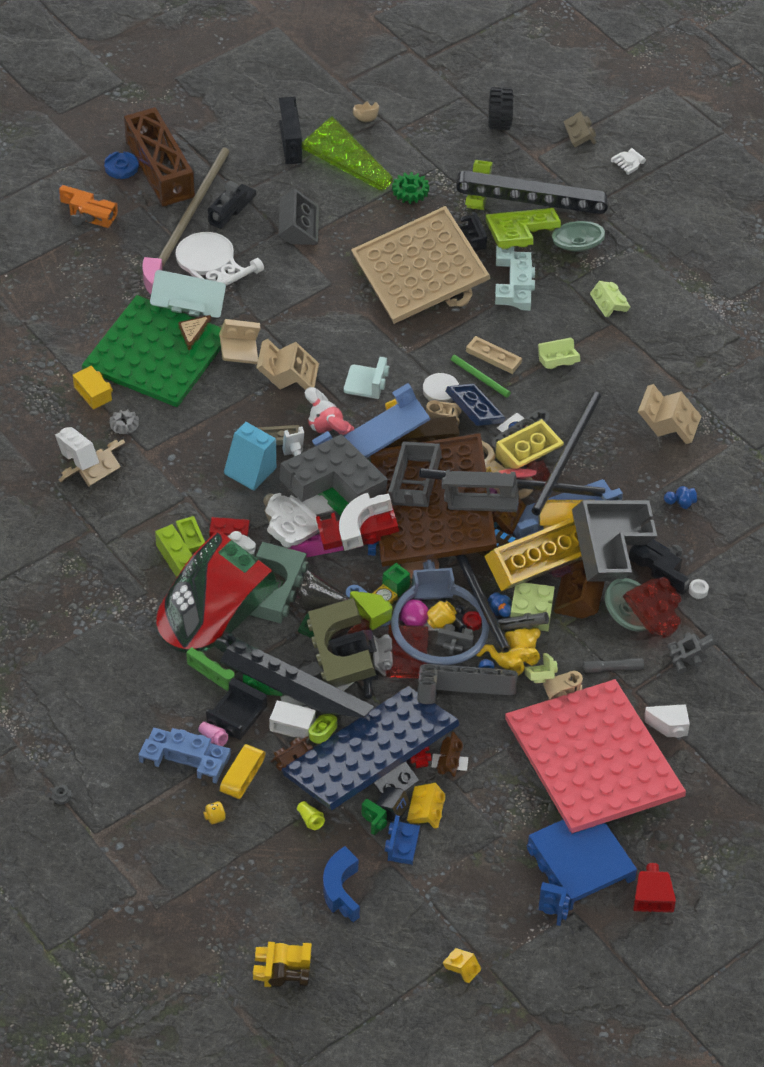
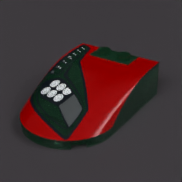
M217 530L192 555L160 604L156 617L160 636L168 646L184 653L191 647L195 650H201V652L215 647L214 642L217 638H221L220 636L224 632H229L230 634L278 588L273 571L221 531Z

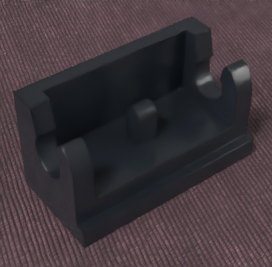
M477 213L460 218L461 222L468 221L458 226L473 250L487 249V234Z
M361 630L329 640L332 653L336 656L345 657L366 650L370 654L377 652L372 630Z

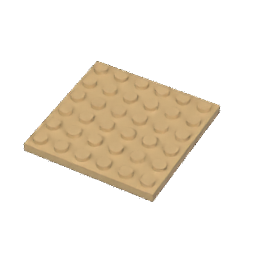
M446 206L351 249L354 258L394 324L490 279L486 268Z

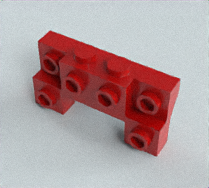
M394 510L367 518L360 528L363 545L374 544L381 541V536L399 532ZM331 513L332 518L322 521L320 516L316 517L324 551L343 546L339 531L340 520L336 521L335 513Z

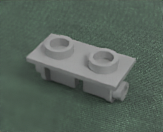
M385 634L379 639L374 636L377 652L373 653L372 660L375 670L386 676V670L391 669L393 666L392 652L390 651L392 650V639L389 635Z

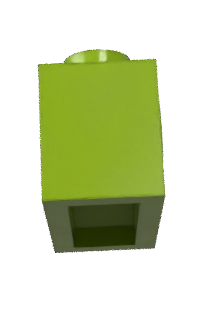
M358 591L350 592V599L354 598L360 617L371 630L391 620L392 605L381 595Z

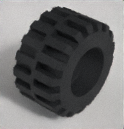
M491 87L488 110L489 129H511L514 92L511 87Z

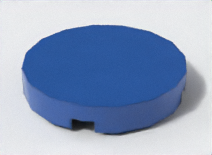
M123 151L124 153L114 152L105 159L104 168L106 173L116 179H125L133 176L139 167L138 159L134 154Z

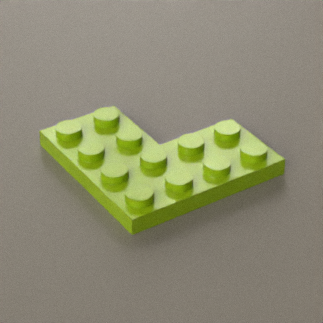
M554 208L486 214V223L498 248L509 249L513 246L527 247L528 245H533V236L530 232H536L540 229L554 230L561 228V221Z

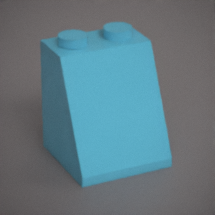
M245 422L234 433L224 474L254 491L277 468L276 438Z

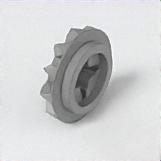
M120 409L119 413L114 412L113 416L110 417L109 424L114 432L128 434L138 428L139 417L136 416L135 412H130L128 409L124 412ZM121 419H125L127 421L126 425L125 423H123Z

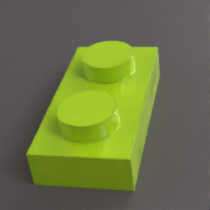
M192 516L176 521V527L182 540L191 553L196 552L205 543V540L195 517Z

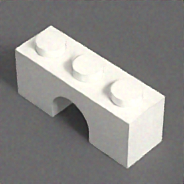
M67 427L62 429L60 433L55 434L62 455L67 459L73 458L75 465L82 471L99 463L93 443L74 428Z

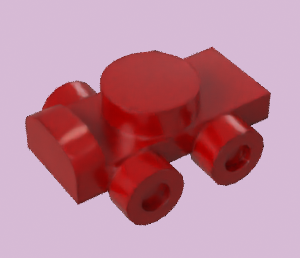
M429 746L410 758L411 764L415 763L416 768L427 767L428 761H432L431 753L425 752L429 751Z

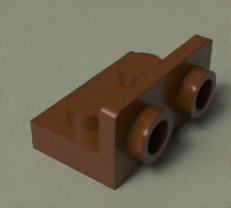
M519 498L517 512L492 511L493 522H497L506 534H512L526 505Z

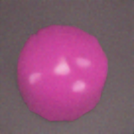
M409 600L401 609L399 620H402L406 627H422L427 623V619H429L427 615L429 609L420 600Z

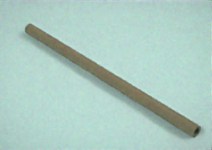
M225 147L221 149L158 259H162V267L168 260L230 153L229 149Z

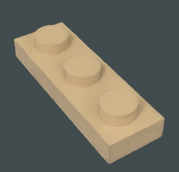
M477 336L466 347L467 353L511 374L522 363L521 357Z

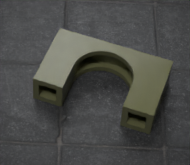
M354 598L308 612L310 619L307 620L309 630L314 632V636L311 638L314 648H318L319 651L316 657L319 666L323 665L324 671L321 672V676L324 682L334 687H339L376 675L368 650L345 657L336 656L328 651L329 640L337 631L362 623Z

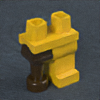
M268 942V947H256L255 961L266 962V966L254 965L253 979L265 981L264 987H271V985L280 987L286 981H299L300 985L308 986L312 943H303V946Z

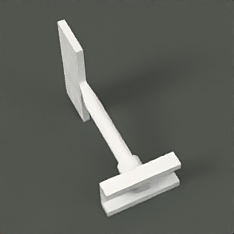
M303 427L298 428V433L290 435L288 430L284 431L282 448L284 456L289 454L297 456L301 454L304 441ZM316 495L302 502L316 516L335 511L327 504L328 501L322 495Z

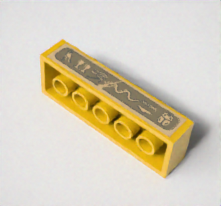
M574 518L495 548L484 556L501 592L582 559Z

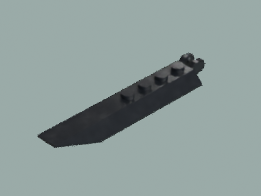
M224 632L220 636L221 638H217L214 642L215 647L224 652L220 663L321 713L364 718L374 708L373 705L307 674L238 639L236 640L235 636L231 633L229 634V632Z

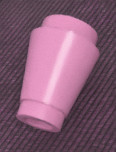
M207 722L200 724L198 731L207 738H210L212 744L219 746L226 744L228 734L225 729Z

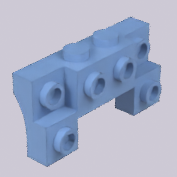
M153 728L149 739L145 740L139 753V762L143 763L146 758L153 760L155 766L159 767L164 756L167 760L198 768L197 778L201 779L203 775L213 778V783L217 784L222 770L229 761L231 751L230 748L212 744L211 739L204 735L192 734L182 729L172 728L171 732Z

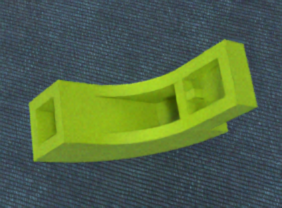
M475 160L473 172L491 174L493 162ZM468 194L465 205H467V208L484 210L487 197Z

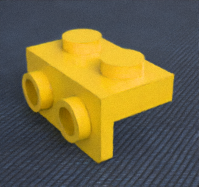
M436 783L414 786L407 817L409 824L429 822L433 828L439 827L442 808L445 802V793Z

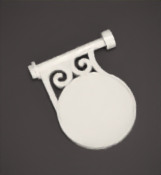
M200 232L184 238L176 248V260L183 270L197 278L204 279L201 275H206L207 280L222 282L226 286L252 272L258 274L264 270V265L259 258L250 261V266L246 268L239 266L233 259L234 250L232 243L226 237L217 233Z

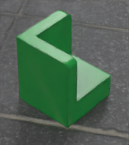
M395 563L383 573L382 585L387 586L399 597L410 587V573Z

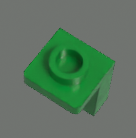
M366 798L362 803V816L367 821L372 822L371 834L375 836L379 830L382 831L387 825V811Z

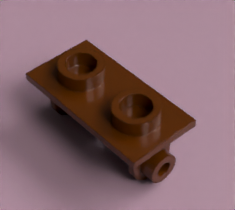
M454 732L451 733V737H446L442 741L440 751L442 756L439 757L436 767L439 774L450 772L453 777H455L459 767L460 753L463 749L462 741Z
M307 736L303 739L298 737L290 743L291 747L286 750L282 747L274 753L275 757L270 762L276 761V767L279 771L282 768H286L288 764L295 760L293 758L294 755L296 758H299L313 749L311 744H306L305 742L309 737Z

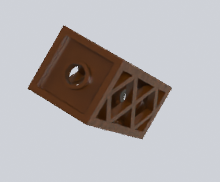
M154 107L124 116L126 143L131 152L137 157L138 164L162 207L193 198L195 196L193 170L157 108ZM145 143L155 148L153 158L147 150ZM159 150H160V151H162V152H161L160 160H159V163H158V162H157V158H158V154H159ZM165 155L174 170L163 165Z

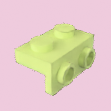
M598 281L590 293L605 317H609L614 310L627 312L630 308L626 297L621 294L618 286L613 282Z
M572 338L538 344L539 361L545 368L554 369L560 365L569 366L575 362H580V354L574 349V340Z
M543 653L544 665L525 667V675L531 681L534 680V683H544L546 679L555 678V673L558 671L557 662L547 653Z

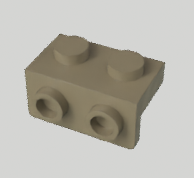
M581 111L564 121L574 147L581 145L589 139L593 144L597 143L595 140L597 135L594 129L590 127L592 122Z

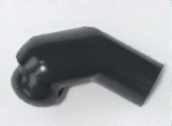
M458 605L455 607L457 612L455 614L456 620L452 625L462 633V630L467 628L463 622L465 608Z

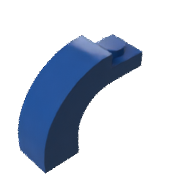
M344 846L326 864L323 874V894L326 904L332 912L339 909L344 917H348L354 922L360 918V906L344 891L342 885L349 877L358 872L359 860Z

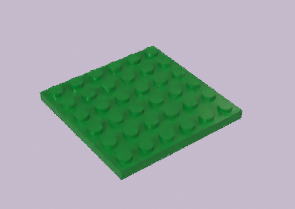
M136 295L83 362L82 370L92 366L101 373L104 379L178 408L221 350L219 335L221 327L208 323L200 338L192 345V349L188 350L178 322L195 319V317L185 313L172 312L168 308L153 306L150 304L149 299Z

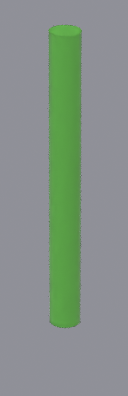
M452 356V362L504 397L508 398L511 392L458 356Z

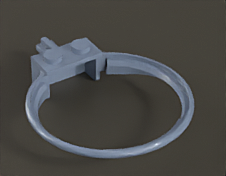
M431 559L427 560V562H423L424 570H413L412 588L406 591L395 605L391 618L393 636L401 649L419 661L435 665H454L465 662L477 655L484 647L489 635V625L475 596L466 589L454 584L452 568L435 569L434 561L431 562ZM453 595H457L470 602L481 616L482 633L478 642L468 651L449 657L432 656L416 650L403 638L398 624L401 609L413 597L414 600L453 598Z

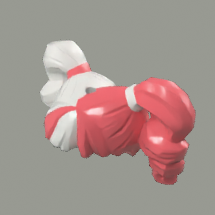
M309 387L305 390L306 399L313 404L308 418V423L312 430L322 434L334 429L342 435H346L354 430V426L343 420V415L339 408L328 401L323 393L314 387Z

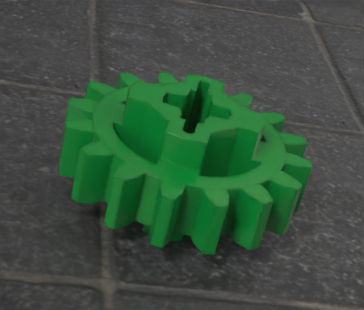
M410 172V175L406 173L403 176L398 175L397 179H394L392 183L393 196H396L397 200L402 199L403 203L405 201H408L409 204L412 201L418 203L419 199L423 201L424 197H428L429 181L425 180V176L419 177V173L413 175V172Z

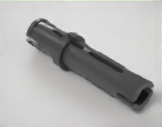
M547 612L537 614L525 613L524 616L499 619L497 621L502 631L523 627L530 629L536 625L548 624L549 616Z

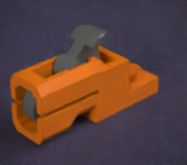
M62 185L59 189L60 202L69 204L71 222L76 226L86 221L109 228L117 216L118 208L115 202L105 199L100 201L94 200V194Z

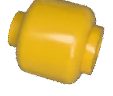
M439 601L428 610L427 615L429 619H427V622L433 629H443L446 624L451 625L456 620L455 614L457 612L448 601Z

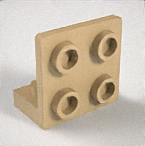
M224 320L219 333L224 361L258 363L256 339L260 331V323Z

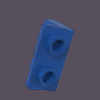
M395 816V821L390 822L388 834L391 835V839H387L385 844V852H388V861L413 865L420 825L400 822V816Z
M542 882L538 910L546 914H557L556 925L561 926L562 919H567L570 897L567 896L568 888Z

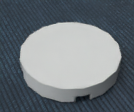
M435 373L425 379L423 394L429 401L437 400L450 403L454 400L445 390L447 386L459 385L456 378L449 374Z

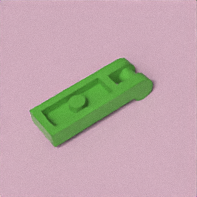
M191 647L186 652L187 664L228 691V683L234 678V672L230 669H223L217 662L208 659L204 653Z

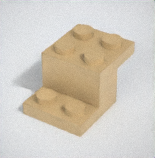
M269 339L262 341L257 369L279 389L295 382L305 390L309 387H315L319 363L297 342L278 349Z
M654 384L647 386L638 413L658 437L677 432L685 444L692 443L701 419L699 412L682 391L663 396Z

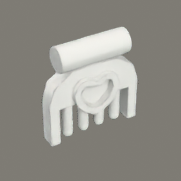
M633 148L628 152H621L611 158L612 163H618V166L622 165L621 168H624L627 175L636 171L640 167V163L644 164L646 161Z

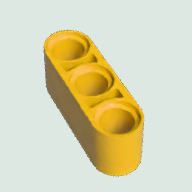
M245 744L223 778L220 792L240 799L261 767L265 758V751Z

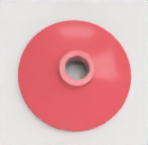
M522 468L499 471V473L506 474L516 472V478L528 479L537 474L535 470Z

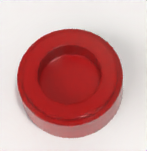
M476 611L465 613L463 622L466 624L467 629L472 631L480 629L482 626L480 614Z

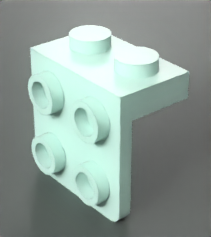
M380 357L377 368L351 365L344 385V393L379 399L381 390L385 388V376L388 377L390 366H387V358Z

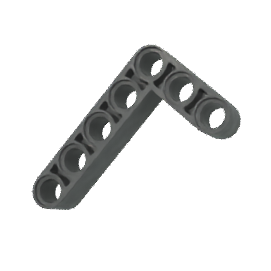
M423 664L420 666L417 701L422 704L435 703L436 690L514 695L517 692L518 673L505 669Z

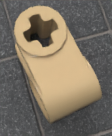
M437 400L427 403L426 413L430 419L456 416L459 425L460 420L458 417L462 409L456 403L440 402Z
M570 671L555 676L553 679H546L543 686L551 700L582 690L581 683L583 677L578 671Z

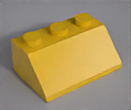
M547 500L541 514L538 515L539 525L546 529L573 518L572 509L582 500Z

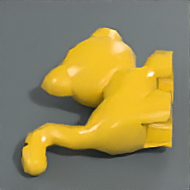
M520 628L515 631H507L505 637L511 648L508 652L498 653L493 645L485 644L476 656L481 657L487 651L500 667L505 670L516 671L520 675L525 670L524 663L533 666L540 660V654L535 647L541 631L539 628Z

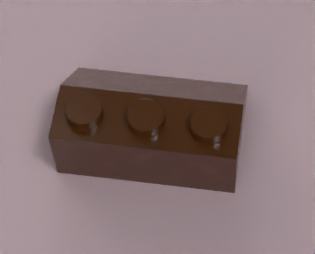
M583 559L564 566L553 611L557 614L581 619L598 613L605 581L587 582Z

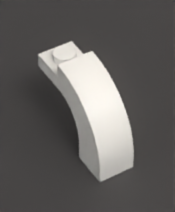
M365 493L352 500L346 506L339 521V531L345 551L363 546L360 528L367 518L393 510L389 493L377 495L371 499L369 494Z

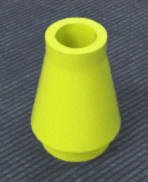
M306 801L299 803L297 806V811L303 818L307 828L318 830L323 826L325 818L322 812L309 805Z

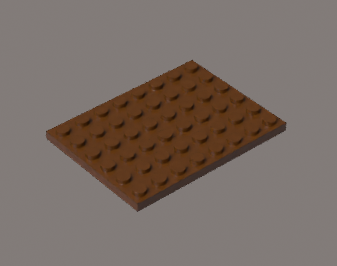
M481 433L422 442L440 444L442 458L440 459L438 470L486 472ZM401 446L384 448L370 456L371 463L388 479L386 494L389 493ZM408 460L403 480H426V478L419 477L420 468L429 469L431 462ZM435 479L428 507L392 505L399 532L381 536L379 545L382 567L392 566L395 563L405 564L497 548L492 511L449 510L448 503L444 501L445 489H442V480ZM402 483L400 489L423 491L424 486L421 484ZM458 487V492L487 493L486 488Z

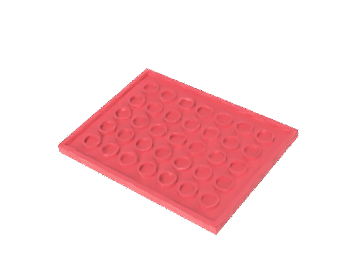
M616 679L505 714L508 725L571 834L685 797L686 790Z

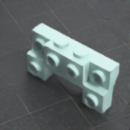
M497 246L496 266H509L510 274L509 284H496L495 305H510L520 310L530 311L531 291L535 290V280H532V278H535V267H532L531 252H514V247L502 249Z

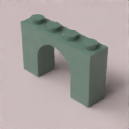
M262 542L256 555V562L258 560L272 570L271 572L281 575L286 582L280 588L272 591L254 588L237 608V612L281 624L283 618L289 614V604L295 600L296 588L301 586L302 574L307 572L309 562L306 561V553Z

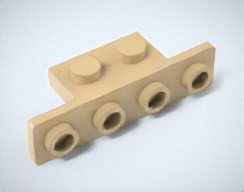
M124 439L119 442L114 440L107 445L108 449L104 451L102 449L97 450L98 464L83 471L79 467L74 469L69 467L62 472L63 476L59 481L63 482L79 472L89 487L118 470L121 466L112 452L125 443Z

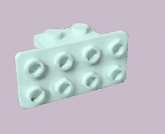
M157 270L154 276L150 304L171 309L172 312L182 313L183 311L188 312L191 316L211 315L213 318H219L226 285L222 282Z

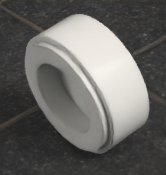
M696 579L690 583L689 594L692 597L702 599L707 596L709 586L704 580Z

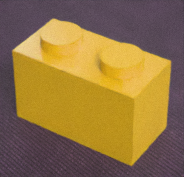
M92 366L73 374L74 388L93 410L112 401L111 392L113 390L110 383L105 382L101 373Z

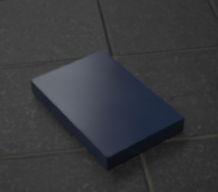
M475 384L447 386L445 392L477 426L503 423L506 419Z

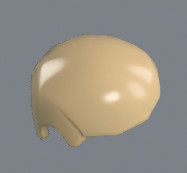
M366 101L363 105H354L353 116L361 122L375 120L379 112L377 102L372 106Z

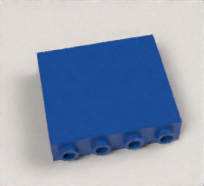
M563 819L529 835L527 850L531 856L536 858L539 869L548 876L549 884L568 888L567 896L570 897L569 910L573 909L575 901L623 879L627 883L635 881L637 868L606 823L571 834Z

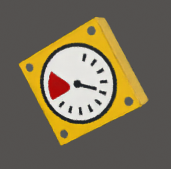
M384 584L372 593L381 595L391 604L398 599V595Z

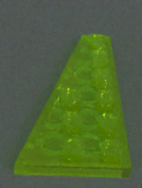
M333 116L302 142V149L381 191L385 190L393 182V177Z

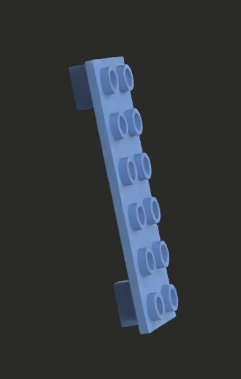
M409 383L392 392L397 402L395 406L344 435L366 458L430 420L429 415L416 399ZM327 431L313 439L312 442L314 446H318L332 439V436Z
M602 479L585 485L605 488V493L602 494V497L562 493L550 497L548 500H622L623 493L620 488L611 490L605 480ZM535 503L526 506L513 532L516 539L543 530V526L539 525L538 516L534 515L531 511Z

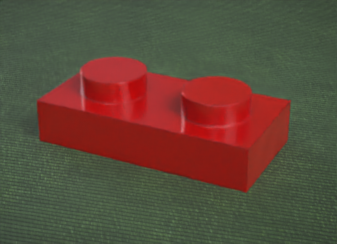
M212 517L209 535L211 537L219 530L226 536L234 531H238L248 537L250 520Z

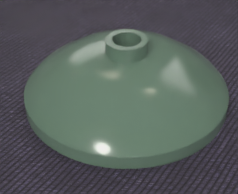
M575 221L563 224L561 228H556L552 234V240L555 245L571 252H584L595 248L605 238L603 227L588 221Z
M624 578L614 580L606 588V607L618 624L632 631H644L654 624L657 618L656 603L644 586L632 579Z

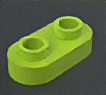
M332 714L319 716L308 730L309 739L317 744L328 740L338 727L337 717Z

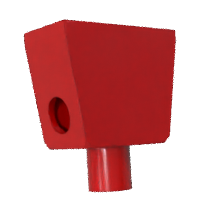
M656 863L647 864L646 871L639 872L633 911L674 912L676 898L670 874L668 872H659V865Z

